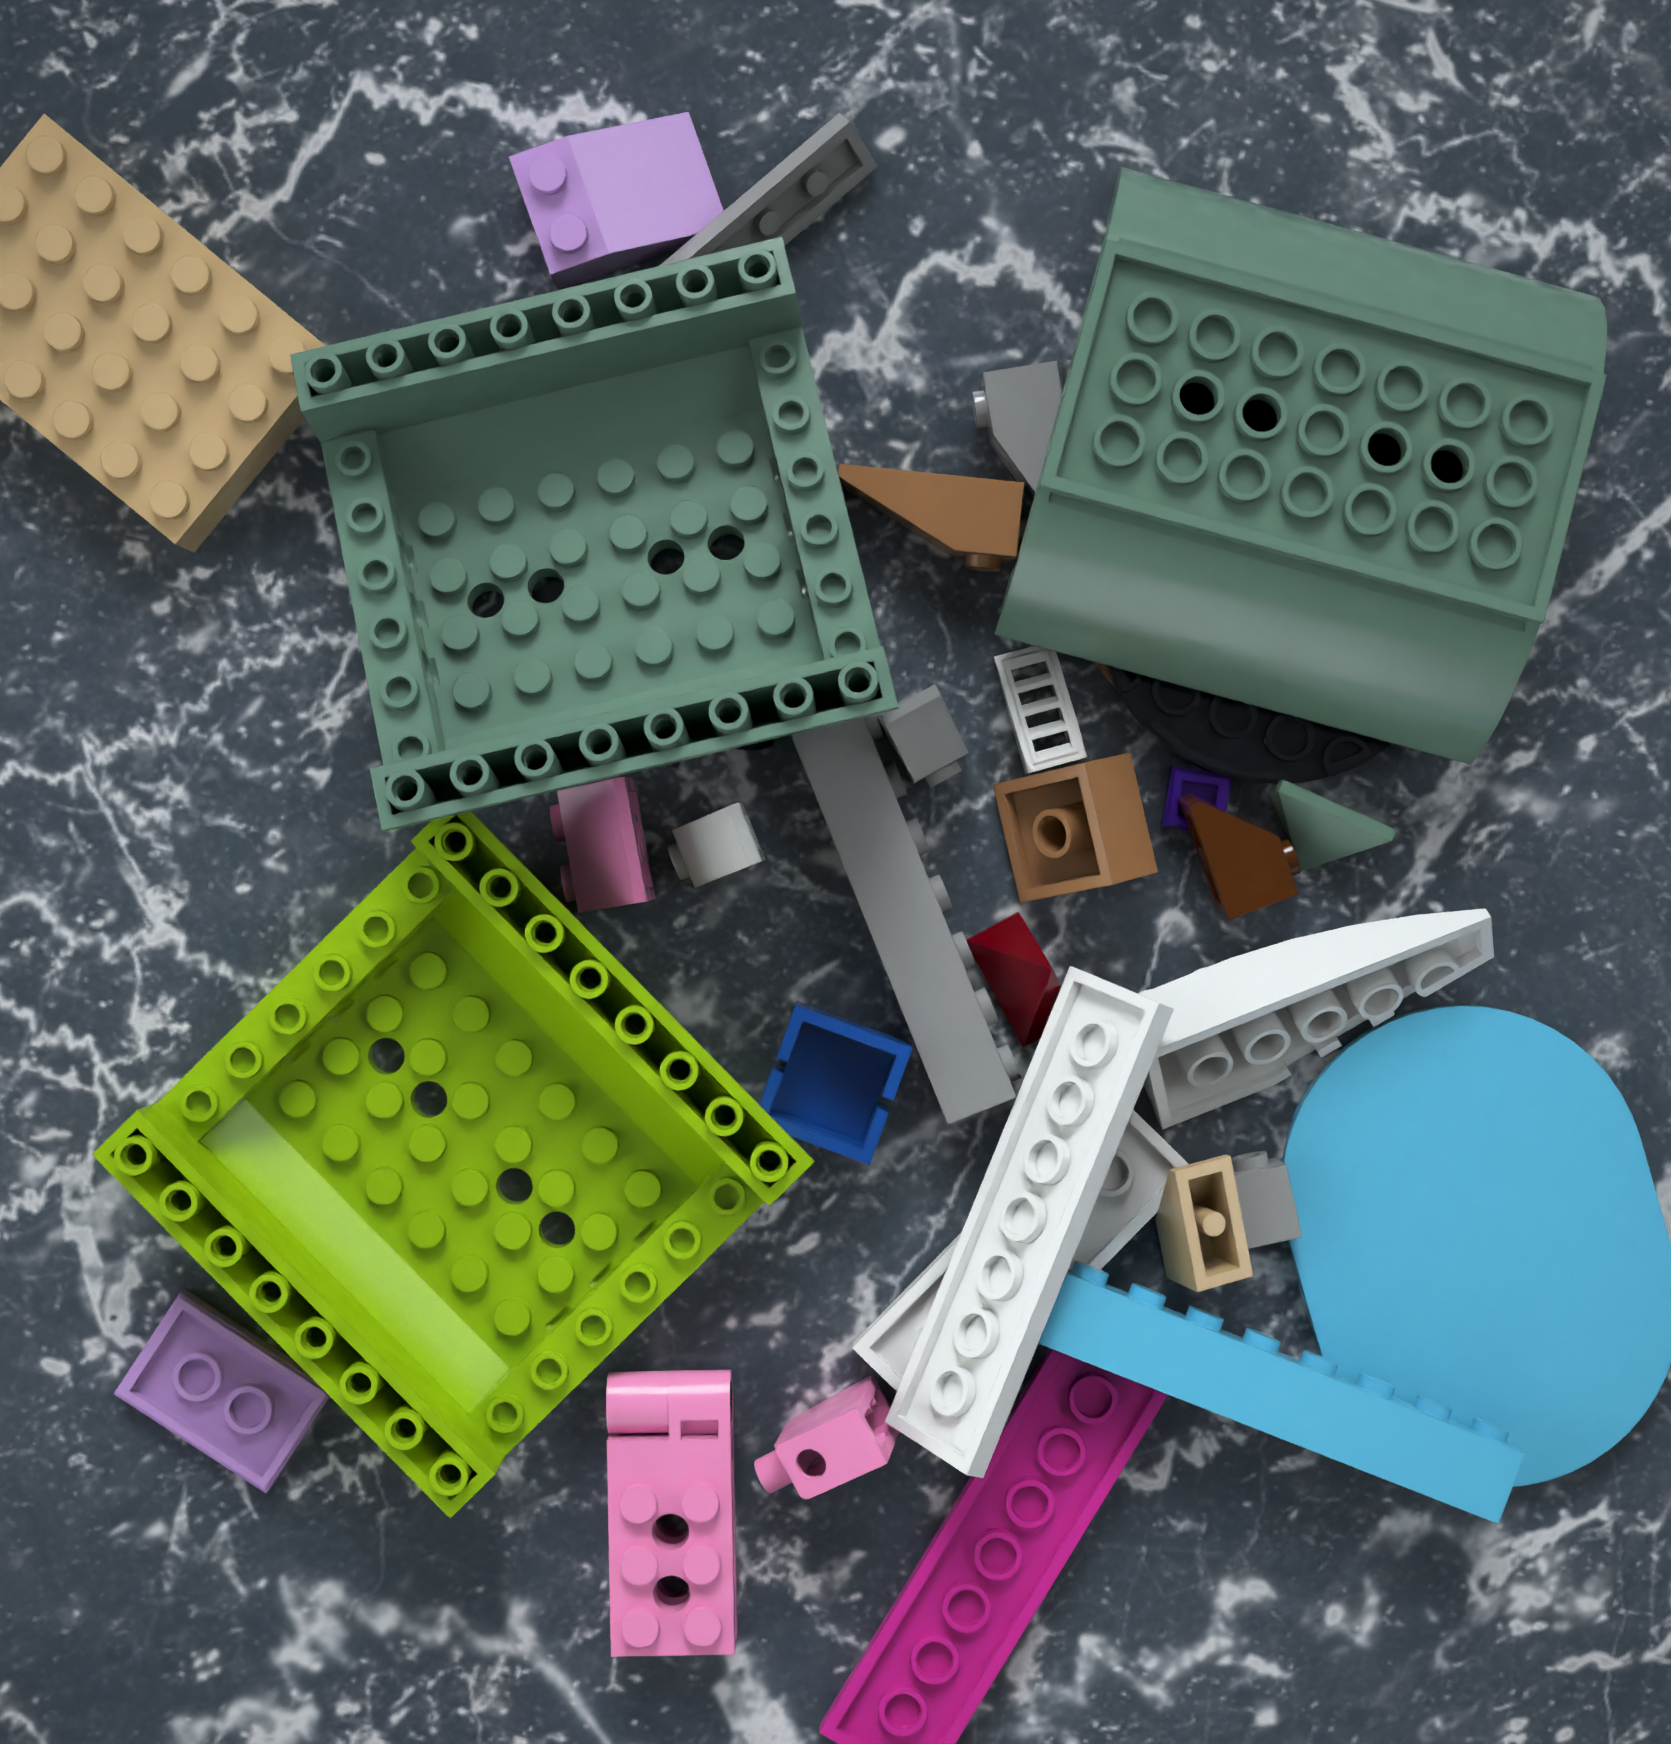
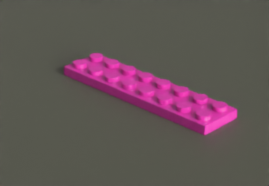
M1048 1348L1010 1411L984 1477L970 1476L819 1725V1733L837 1744H956L1168 1394Z

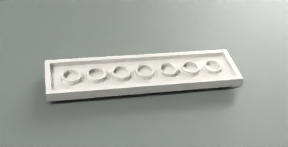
M1072 966L1068 969L885 1420L887 1424L967 1476L983 1478L1174 1011V1008Z

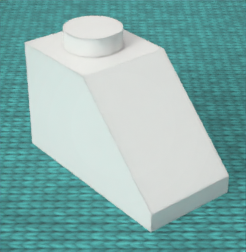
M740 802L672 830L677 843L667 846L679 879L683 880L691 877L695 888L765 861L744 804Z

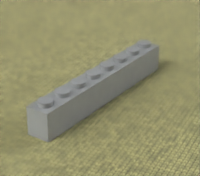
M876 715L792 734L791 737L947 1124L949 1125L1016 1098L1011 1082L1021 1079L1020 1072L1008 1044L997 1048L988 1026L999 1022L986 989L983 988L975 992L965 969L976 964L963 932L961 931L953 935L950 933L943 912L952 909L953 906L940 875L931 878L927 876L920 855L930 852L918 819L914 818L906 822L897 799L906 796L907 792L895 762L882 764L874 742L884 738Z

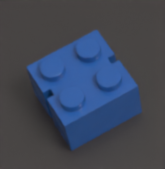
M796 1001L776 1058L786 1061L787 1064L785 1067L773 1064L759 1105L791 1137L870 1165L889 1114L888 1105L877 1101L881 1091L882 1097L894 1101L913 1049L912 1044L901 1038Z

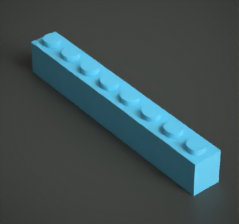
M1075 1260L1072 1269H1068L1038 1344L1499 1524L1525 1453L1507 1442L1509 1431L1474 1417L1470 1427L1449 1418L1453 1409L1420 1395H1417L1414 1405L1393 1397L1395 1386L1365 1373H1360L1357 1382L1335 1374L1338 1368L1337 1363L1312 1352L1303 1350L1300 1360L1278 1352L1281 1341L1256 1330L1246 1328L1243 1337L1221 1329L1224 1322L1223 1318L1200 1308L1189 1305L1186 1315L1164 1307L1166 1296L1147 1287L1132 1283L1129 1292L1106 1284L1109 1277L1108 1273L1083 1262Z

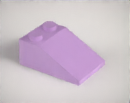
M689 112L569 135L509 156L547 267L558 290L680 248L724 211Z

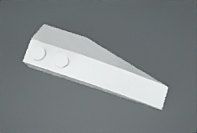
M1486 909L1420 914L1346 926L1290 939L1238 955L1212 966L1200 968L1189 975L1159 987L1138 993L1174 1008L1143 1084L1162 1130L1281 1082L1291 1076L1287 1066L1314 1050H1317L1321 1058L1342 1046L1337 1037L1355 1026L1369 1020L1372 1026L1375 1027L1394 1016L1393 1011L1410 994L1417 992L1420 996L1427 997L1494 958L1490 914Z

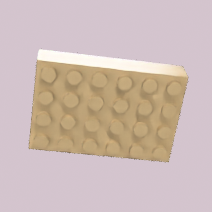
M43 114L0 167V400L174 544L195 553L305 418L300 409L290 355L326 345L46 114Z

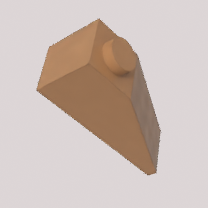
M839 464L838 475L842 488L951 557L965 558V568L977 571L1000 572L1002 562L1013 563L1017 557L1024 482Z

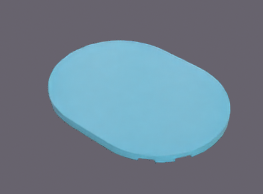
M1447 1005L1407 1012L1366 1030L1346 1044L1318 1077L1312 1080L1301 1097L1291 1118L1293 1120L1285 1142L1283 1157L1280 1158V1161L1287 1166L1302 1234L1300 1238L1287 1240V1245L1319 1355L1338 1364L1335 1374L1357 1382L1360 1373H1365L1395 1386L1396 1388L1393 1393L1395 1398L1414 1405L1417 1395H1420L1453 1409L1449 1418L1470 1427L1474 1417L1509 1431L1507 1442L1525 1453L1513 1487L1549 1481L1591 1463L1615 1446L1644 1416L1657 1396L1671 1365V1243L1643 1144L1633 1115L1622 1094L1601 1066L1587 1052L1563 1034L1532 1018L1485 1006Z

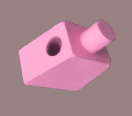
M872 1374L795 1416L786 1423L774 1444L775 1450L754 1461L758 1479L768 1493L772 1494L793 1483L800 1497L807 1500L888 1463L900 1431L885 1422L891 1405L874 1375Z

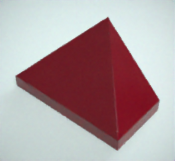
M1016 912L966 939L1018 1040L1022 1047H1025L1041 1038L1060 992L1061 985L1052 966L1019 912Z

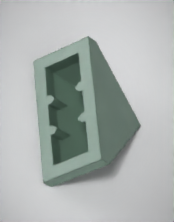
M1280 780L1278 784L1271 785L1268 792L1285 837L1289 840L1295 851L1300 871L1391 842L1397 831L1390 826L1285 780Z

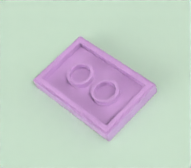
M186 1289L178 1294L114 1392V1395L264 1493L271 1489L330 1399V1396L292 1358Z

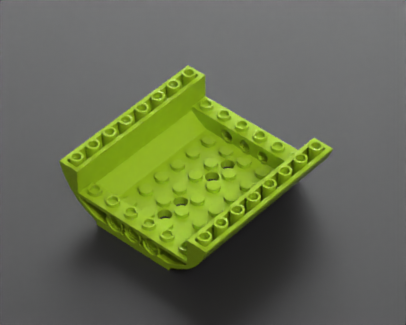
M472 811L430 821L411 840L416 849L158 1102L136 1110L92 1154L449 1518L458 1512L497 1473L505 1456L764 1202L770 1206L815 1162ZM381 1038L396 1040L404 1050V1062L401 1068L395 1072L381 1070L373 1060V1048ZM423 1082H435L445 1090L447 1105L442 1113L428 1115L417 1107L415 1092ZM517 1168L525 1171L530 1176L533 1186L530 1197L523 1201H512L503 1195L500 1190L499 1181L505 1170ZM552 1212L567 1214L575 1225L574 1238L565 1244L550 1242L542 1232L543 1218Z

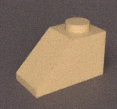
M1225 1154L1170 1169L1155 1219L1167 1279L1200 1292L1252 1277L1253 1271L1231 1156Z

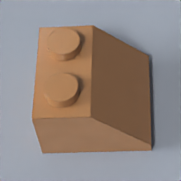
M1130 752L993 784L1020 903L1114 885L1158 872Z

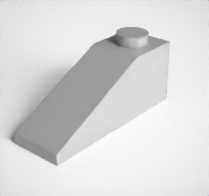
M1057 361L983 372L980 382L981 390L971 392L976 428L987 427L990 445L1016 481L1024 482L1023 491L1032 503L1062 395Z

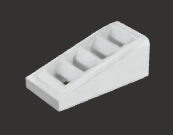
M1031 646L993 657L1025 774L1086 758L1087 754L1056 651ZM1045 662L1046 674L1014 682L1011 670ZM1051 685L1053 697L1021 705L1019 693ZM1057 708L1060 720L1028 728L1025 717ZM1064 732L1066 744L1035 752L1032 740Z

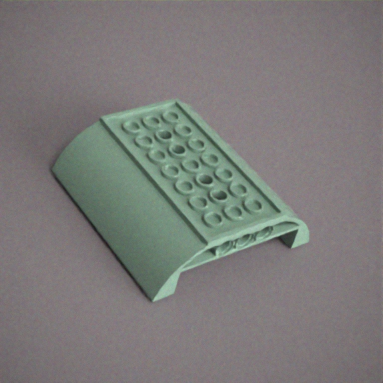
M1120 167L1105 222L1107 229L1019 555L1009 577L994 635L1466 764H1472L1499 724L1526 665L1540 624L1544 623L1607 377L1604 374L1607 351V320L1603 303L1599 297ZM1190 383H1199L1206 386L1214 397L1213 410L1203 415H1196L1187 411L1180 401L1181 388ZM1252 400L1267 402L1276 413L1275 427L1266 432H1258L1251 429L1243 418L1244 404ZM1386 434L1397 441L1401 455L1396 465L1383 466L1371 458L1368 451V442L1371 436ZM1449 451L1459 458L1463 467L1462 477L1459 482L1445 483L1433 474L1431 458L1435 452Z
M782 237L290 355L301 413L321 442L383 761L382 766L370 768L381 830L383 832L899 709L884 646L880 645L802 330L797 295ZM722 535H736L745 542L742 552L731 560H720L710 553L713 542ZM676 549L684 555L682 566L672 574H659L651 568L653 557L661 550ZM556 577L564 582V590L557 600L551 603H539L532 599L533 588L541 579ZM488 591L501 593L504 596V604L496 615L481 618L473 614V603L479 595Z

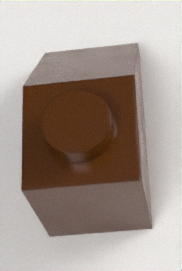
M1189 793L1178 798L1216 909L1228 920L1299 894L1293 876L1300 874V865L1288 839L1280 841L1277 835L1265 827Z

